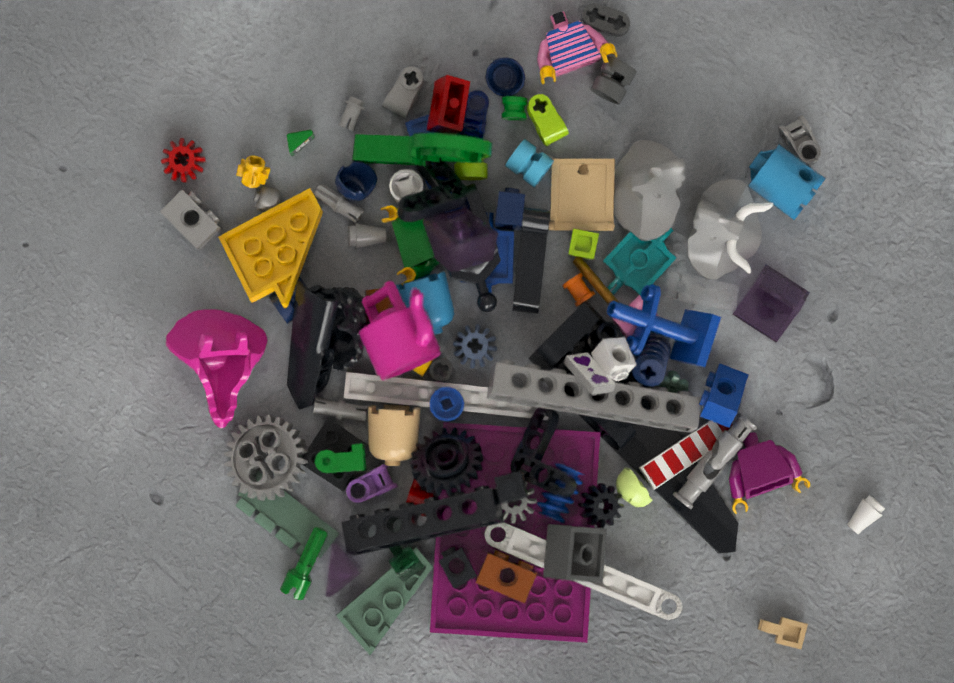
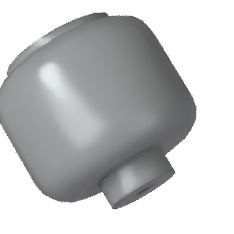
M262 186L259 192H255L253 201L256 202V209L262 212L279 205L281 200L279 191L268 186Z

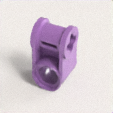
M383 464L366 472L365 475L352 480L346 489L348 498L353 502L360 503L398 487L397 483H393L387 470L389 466ZM379 474H381L385 482V486L382 484L378 476ZM357 483L364 485L366 489L364 497L360 499L354 498L350 492L351 487Z

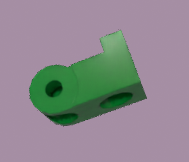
M352 444V452L343 453L323 450L317 454L315 465L323 473L366 470L364 444Z

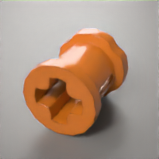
M582 273L577 274L562 285L564 289H568L576 301V307L595 295V292L590 291L583 281Z

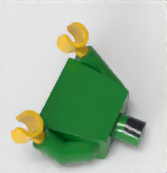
M393 205L382 207L380 210H386L389 213V217L381 220L384 223L393 221L392 225L404 268L397 272V275L404 274L407 278L401 285L404 286L405 283L429 275L441 262V253L429 218L415 222H405L398 218L397 208ZM450 224L449 227L451 233L453 235V238L456 239L452 224Z

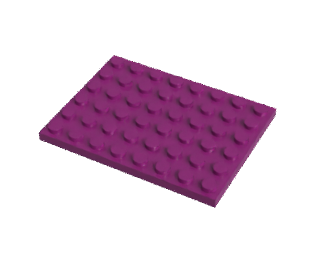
M443 422V428L446 427L448 434L452 432L454 427L457 428L459 435L466 430L468 437L474 436L482 450L484 461L481 464L483 471H476L478 480L469 479L470 488L464 484L461 485L462 491L465 494L474 492L475 487L489 485L490 488L495 489L494 477L512 473L510 470L511 461L526 431V427ZM538 428L537 431L543 433V430ZM556 429L541 462L556 468L554 466L555 463H560L584 474L578 475L583 481V485L576 484V489L579 493L570 496L575 501L574 504H565L570 513L560 514L566 520L565 523L540 513L542 509L537 503H527L526 506L532 508L534 512L530 514L524 509L522 512L526 516L525 521L521 520L518 513L516 514V522L511 523L512 514L508 513L504 523L544 540H547L548 524L595 528V525L587 524L588 518L580 516L585 508L579 507L578 504L585 502L581 494L583 492L589 493L588 486L594 485L597 487L600 432ZM538 436L532 439L530 443L531 449H535L538 446ZM522 464L521 469L530 472L532 467ZM546 469L542 470L539 474L540 482L547 478L548 473ZM527 482V491L532 488L535 491L533 494L528 495L529 498L527 499L534 498L537 502H546L541 493L548 491ZM446 490L442 491L439 499L449 498ZM522 500L509 502L507 504L513 508L514 505L520 506ZM472 502L468 506L469 515L476 511V502ZM450 507L443 512L444 521L448 520L452 514ZM487 526L436 538L430 633L588 643L591 588L575 581L543 577L544 568L492 547L485 539ZM494 527L490 532V537L495 542H501L505 539L506 532L502 527ZM454 545L456 549L463 548L477 573L476 577L455 589L452 587L439 563V559L443 558L441 553ZM497 550L509 555L508 561L518 564L519 560L534 566L532 571L536 572L537 575L525 603L476 583L488 552L493 554ZM454 558L449 562V568L452 572L459 573L464 569V562L459 558ZM504 568L499 574L500 579L503 582H511L515 578V572L511 568Z

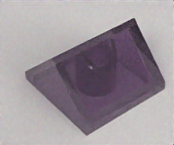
M339 541L333 542L331 547L326 597L333 596L363 572L351 554L346 553V548Z

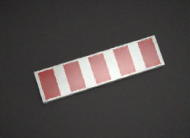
M708 421L640 466L639 469L652 489L655 490L703 458L707 452L712 450L713 445L724 430L728 431L729 428L713 421Z

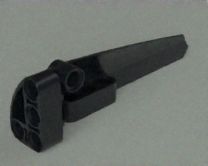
M585 301L528 359L534 365L540 366V370L561 369L565 370L568 375H574L564 364L566 356L588 352L593 358L591 352L603 340L601 332H606L610 338H620V330L616 324L606 322ZM633 370L628 373L629 375L625 379L617 381V383L626 385L628 382H639L635 379ZM564 386V392L568 396L574 397V390L570 386ZM590 394V397H591L593 400H595V401H599V400H600L599 394H596V395H591V394ZM616 394V402L619 405L624 406V398L621 395ZM641 399L642 407L650 410L649 402L646 399ZM578 414L595 432H600V437L647 483L648 481L639 467L682 439L679 433L674 430ZM695 462L655 489L718 554L736 552L739 523L712 484L706 492H701L693 502L692 509L673 496V493L678 492L688 480L687 476L698 462Z

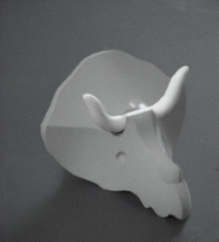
M727 179L709 185L699 202L693 220L694 229L691 230L687 241L686 256L698 274L706 279H718L724 274L736 270L739 266L748 274L751 273V267L747 260L756 253L762 238V229L757 212H764L770 209L773 203H754L748 185L741 180Z

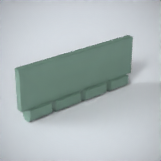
M259 471L256 474L257 481L261 480L263 476ZM285 491L284 497H280L275 493V500H269L266 496L264 501L258 500L257 496L254 499L249 498L248 492L246 494L238 493L241 499L236 504V507L249 517L252 516L256 509L260 511L254 521L269 533L278 525L280 530L275 537L290 549L294 547L297 541L300 542L301 545L295 552L299 556H301L314 527L323 528L328 532V536L318 555L320 559L340 534Z

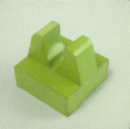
M573 228L568 255L594 260L599 233Z

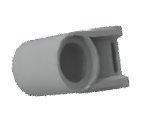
M413 66L405 68L399 75L395 85L390 89L382 107L405 119L423 86L424 81L421 71ZM414 73L418 83H412L409 86L405 77H411Z
M803 115L798 116V120L785 127L783 125L778 127L784 143L789 147L792 154L810 167L816 164L821 156V148ZM802 149H811L814 152V159H805L801 153Z

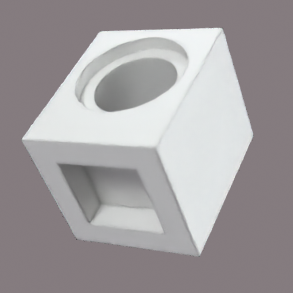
M625 337L603 339L591 352L593 359L614 381L625 379L636 365Z

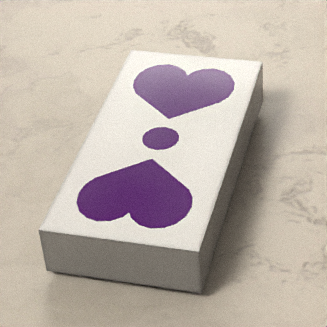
M588 352L565 357L564 364L591 395L614 391L616 383Z

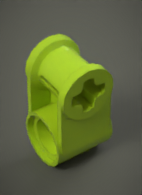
M544 94L534 95L527 105V113L541 141L545 146H548L565 137L569 132L551 100ZM535 102H538L539 105L544 103L543 113L539 110H533L536 105Z

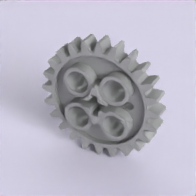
M259 415L257 416V423L252 419H247L248 427L240 424L239 429L241 433H232V436L236 439L235 442H227V445L232 448L231 452L224 453L225 456L231 457V461L224 464V466L232 468L227 476L236 477L232 485L240 486V493L246 494L248 492L249 498L254 499L257 496L258 500L264 501L267 496L269 500H275V493L280 497H284V489L293 491L291 483H300L297 474H305V471L300 468L301 464L308 463L307 460L301 458V455L308 452L307 449L300 448L305 439L296 438L300 431L297 429L291 430L293 424L290 422L284 423L283 418L277 417L275 420L274 416L267 415L265 420L263 416ZM275 434L276 442L273 446H270L269 439ZM252 446L253 454L248 458L247 450ZM284 458L286 464L285 467L282 470H280L278 465L280 460ZM261 469L263 476L261 480L257 481L256 474Z

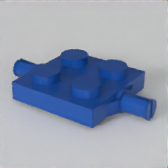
M489 212V223L497 243L501 262L485 280L488 291L491 293L492 286L497 284H513L514 231H500L493 228V212ZM462 230L461 263L463 268L485 261L474 230Z

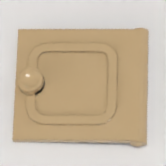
M553 159L549 230L573 231L574 228L584 231H614L615 159Z

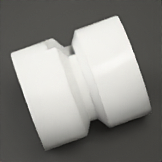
M410 169L399 170L390 180V192L396 203L405 196L424 191L422 178L418 173Z

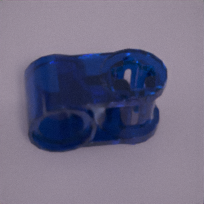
M475 90L468 94L462 132L457 134L458 136L484 138L489 109V99L484 92ZM474 97H481L485 101L482 109L475 110L470 106V102Z

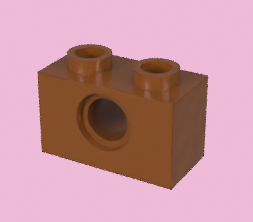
M497 550L493 554L488 552L476 583L525 603L537 575L536 572L532 571L534 566L519 560L518 564L508 561L509 555ZM511 568L515 572L514 580L508 583L503 582L499 576L501 570Z

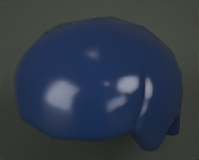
M503 57L497 58L489 64L485 79L488 88L496 95L504 97L514 96L524 86L525 73L518 61L513 58Z
M353 161L349 166L345 167L343 165L339 169L335 177V185L338 192L348 200L361 201L371 195L378 178L376 172L368 164Z

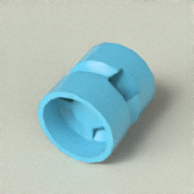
M524 139L513 152L505 167L516 175L523 174V180L535 188L547 173L554 160L544 152L537 153L536 147Z

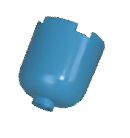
M445 271L413 280L412 282L405 283L404 286L401 283L396 285L406 308L411 307L410 298L413 288L418 289L423 294V308L430 319L434 335L442 333V327L448 325L453 320L454 307Z

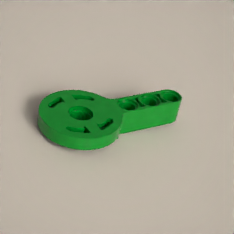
M416 133L413 136L355 134L352 161L370 164L425 166L426 161L439 163L441 158V161L481 163L482 158L491 157L492 142L466 136L437 133Z

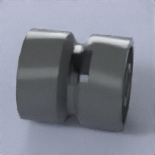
M607 56L608 63L604 62L601 67L602 76L596 77L590 90L599 97L620 105L627 92L625 86L631 84L637 71L625 62ZM611 76L617 78V81L611 79Z

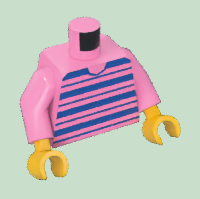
M564 11L550 16L554 30L546 33L545 39L540 43L537 56L541 83L545 84L544 78L552 77L553 82H556V77L599 62L601 56L603 61L608 63V54H614L615 57H618L615 46L608 43L603 35L591 26L583 25L581 21L569 24Z

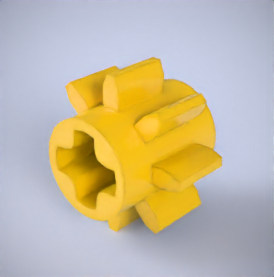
M252 155L248 156L246 160L241 159L236 176L242 177L241 182L244 186L257 188L260 184L265 185L266 179L269 177L270 168L265 167V160L263 158Z

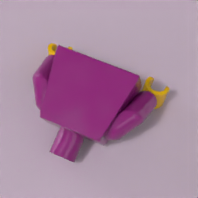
M755 432L749 433L744 439L745 449L739 450L737 452V459L732 462L729 485L731 496L735 498L732 502V509L735 514H737L735 507L738 503H743L745 505V512L748 511L747 502L742 498L744 495L747 500L792 484V488L795 491L801 493L798 488L800 481H804L806 488L810 487L809 480L801 476L803 472L796 456L783 446L775 445L772 440L760 443Z

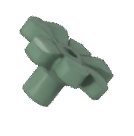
M669 371L668 377L665 376L663 381L655 387H664L668 389V392L677 393L678 391H689V382L686 379H680L678 372Z

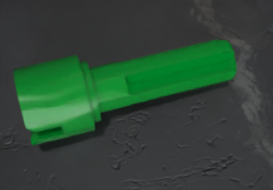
M319 527L313 528L296 567L288 570L280 587L281 592L288 594L294 587L296 588L293 595L294 599L304 600L312 583L309 574L328 536L326 530Z

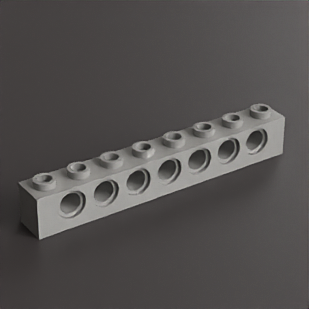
M500 360L490 369L487 399L685 433H692L698 429L699 402L701 398L693 396V393L688 391L672 393L668 392V389L664 387H652V389L643 388L642 384L636 382H628L626 385L614 381L616 383L614 391L599 394L600 400L595 401L590 397V392L574 375L566 374L565 370L551 369L550 371L540 370V366L527 364L525 367L516 366L515 362L510 360ZM512 377L520 378L523 382V388L516 387L512 382ZM539 381H543L548 385V392H543L539 389ZM564 386H570L574 390V397H570L564 392ZM616 394L621 395L624 398V406L619 405L616 402ZM641 399H646L649 402L650 410L642 407ZM667 403H670L674 406L675 414H671L667 411Z

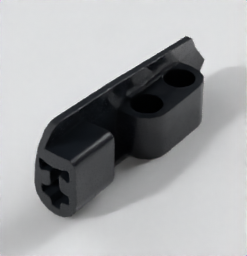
M298 281L296 285L287 387L299 410L313 406L316 394L322 392L329 382L334 359V350L329 347L340 303V296L335 292L320 285L307 288L301 281Z

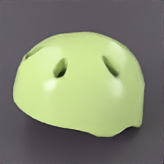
M625 467L616 480L617 492L622 495L625 501L635 507L647 506L653 501L649 496L648 490L638 480L634 472L630 468Z

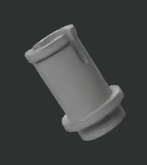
M350 96L349 100L345 101L347 106L338 125L345 128L350 118L346 129L354 131L360 112L365 109L363 107L365 102Z

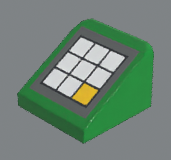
M311 129L292 132L286 135L290 155L294 156L315 138Z

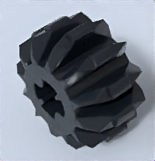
M598 483L597 487L594 485L588 486L589 493L583 492L581 494L585 502L578 504L579 507L585 508L580 516L588 518L587 524L591 526L596 524L597 528H604L605 524L608 526L614 525L613 518L620 519L622 517L617 512L618 508L622 509L625 507L623 504L618 503L622 495L620 493L614 494L615 487L610 485L606 487L605 483ZM599 503H604L603 508H599Z

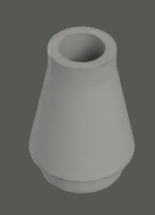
M355 223L354 226H348L349 247L355 246V249L386 243L385 227L380 228Z

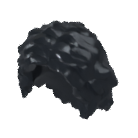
M348 286L344 288H327L340 296L336 322L333 324L329 347L334 350L332 366L337 371H346L347 367L352 368L353 363L362 358L364 344L359 332L370 325L369 318L362 303L364 297L359 294L358 290Z

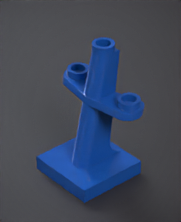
M654 284L646 285L641 292V299L643 300L642 310L614 300L609 303L607 307L609 317L637 326L633 335L626 339L633 356H638L642 352L651 331L675 340L669 359L706 367L721 320L720 316L685 309L680 324L656 316L661 288Z

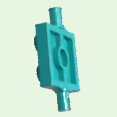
M672 228L664 235L650 241H641L633 233L629 232L603 260V263L613 271L616 277L607 287L611 290L617 285L611 291L613 295L625 285L641 296L643 288L646 285L653 284L674 262L676 257L664 244L665 239L674 231Z

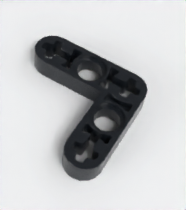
M441 158L439 163L426 161L425 166L416 167L432 188L401 198L398 201L397 216L405 222H415L460 208L466 203L468 190L445 161H441ZM442 176L447 178L448 180H438L435 177ZM435 200L438 204H429L426 201Z
M538 407L533 413L515 452L510 470L512 473L521 471L525 481L559 497L568 498L575 492V478L541 462L559 423V415L555 410ZM544 416L549 417L547 422L543 421ZM538 428L542 429L543 433L537 431ZM538 436V446L535 449H531L530 443L532 439ZM522 464L532 467L531 471L528 472L521 469ZM546 469L548 473L547 478L540 482L539 474L542 470ZM556 479L566 483L565 487L562 488L554 484Z

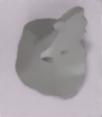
M640 140L635 142L628 153L619 161L615 169L614 216L623 228L633 233L641 241L657 239L675 224L680 208V193L677 189L683 186V181L685 180L684 158L675 156L669 148L651 140Z

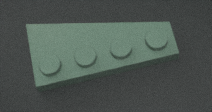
M414 547L336 614L337 618L369 655L375 650L390 626L433 568V565L417 547Z

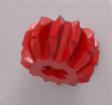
M180 138L178 147L171 141L170 146L173 150L163 149V153L169 156V158L161 159L162 164L168 165L163 170L164 173H172L171 179L173 181H176L180 175L183 183H187V175L196 180L197 176L194 174V171L197 170L201 173L204 171L198 165V163L206 162L205 157L199 156L203 149L201 147L194 149L195 142L193 140L189 141L186 146L185 139ZM182 155L186 158L189 157V159H186L188 162L186 166H183L181 163L177 164V162H180L178 158Z

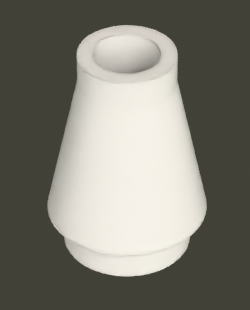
M869 495L866 499L863 498L847 525L857 534H860L862 530L883 516L882 512L885 508Z

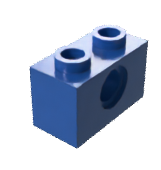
M719 363L715 373L710 371L706 379L705 386L709 388L708 391H703L701 401L699 402V405L703 406L700 417L730 428L738 412L749 374Z

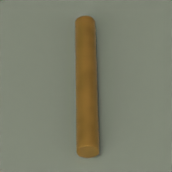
M576 257L573 260V264L608 305L613 300L619 302L583 258Z

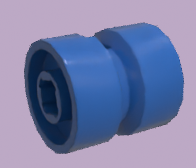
M442 387L436 390L431 396L429 403L433 415L439 420L446 422L457 419L464 409L462 395L451 387Z

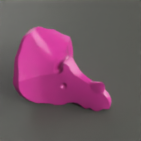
M217 309L193 311L175 323L166 336V346L175 356L197 373L205 389L208 411L212 421L217 427L225 428L234 417V411L237 407V395L240 388L248 380L252 369L265 352L268 341L267 336L262 328L242 316Z

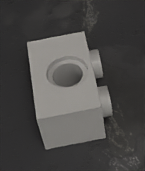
M181 190L160 212L200 251L221 230L217 225L220 219L210 209L205 213L199 207L202 201L192 191L187 194ZM191 212L199 214V221L195 225H188L186 221L188 214Z

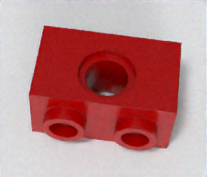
M445 75L435 81L426 131L456 135L462 132L471 81L450 75Z

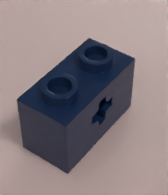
M505 188L504 192L499 191L495 228L521 231L525 194H520V189Z

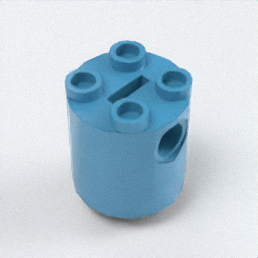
M778 144L774 150H761L750 164L751 182L748 184V187L768 202H772L776 208L795 220L803 209L800 206L801 203L807 205L815 195L812 189L817 190L826 178Z

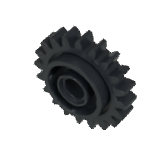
M445 427L441 435H438L434 430L432 431L433 438L430 439L427 436H423L425 444L416 443L418 452L411 453L413 461L410 462L413 477L417 480L419 487L425 486L428 493L434 488L437 496L443 490H446L447 495L450 496L453 488L461 493V485L464 484L470 488L469 479L478 480L476 471H483L481 462L484 461L480 444L476 442L474 436L468 437L466 430L459 435L457 428L454 427L452 432L448 434Z

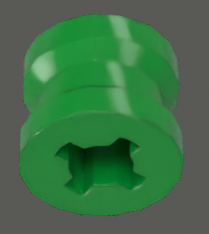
M518 96L502 97L504 111L501 113V119L508 121L527 120L525 106L527 105L528 98Z

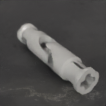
M740 413L736 415L737 420L729 430H724L716 440L712 450L707 452L687 476L688 480L678 492L673 493V496L688 508H693V502L701 492H706L724 469L726 462L735 456L743 446L742 442L752 430L755 431L757 429L753 423ZM706 463L715 469L709 474H704Z

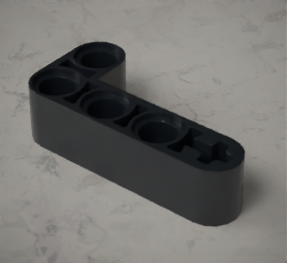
M524 207L512 311L535 314L539 312L550 210Z

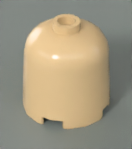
M384 404V409L376 410L375 405L368 406V446L375 458L385 460V465L400 466V461L412 458L411 453L417 452L416 443H418L420 407H414L413 411H409V405Z

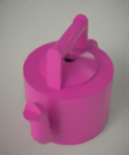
M392 281L386 282L384 287L362 299L370 325L363 328L359 335L377 376L381 380H387L406 373L441 355L440 346L433 333L432 324L423 308V294L418 289L413 288L411 291V307L406 308L396 285ZM389 296L394 308L387 309L378 314L375 305Z

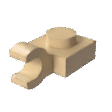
M780 617L779 624L760 619L758 630L775 634V643L802 649L808 624Z

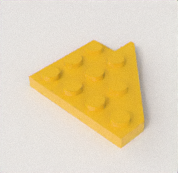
M311 188L218 236L252 303L275 291L284 309L288 307L323 215V211Z

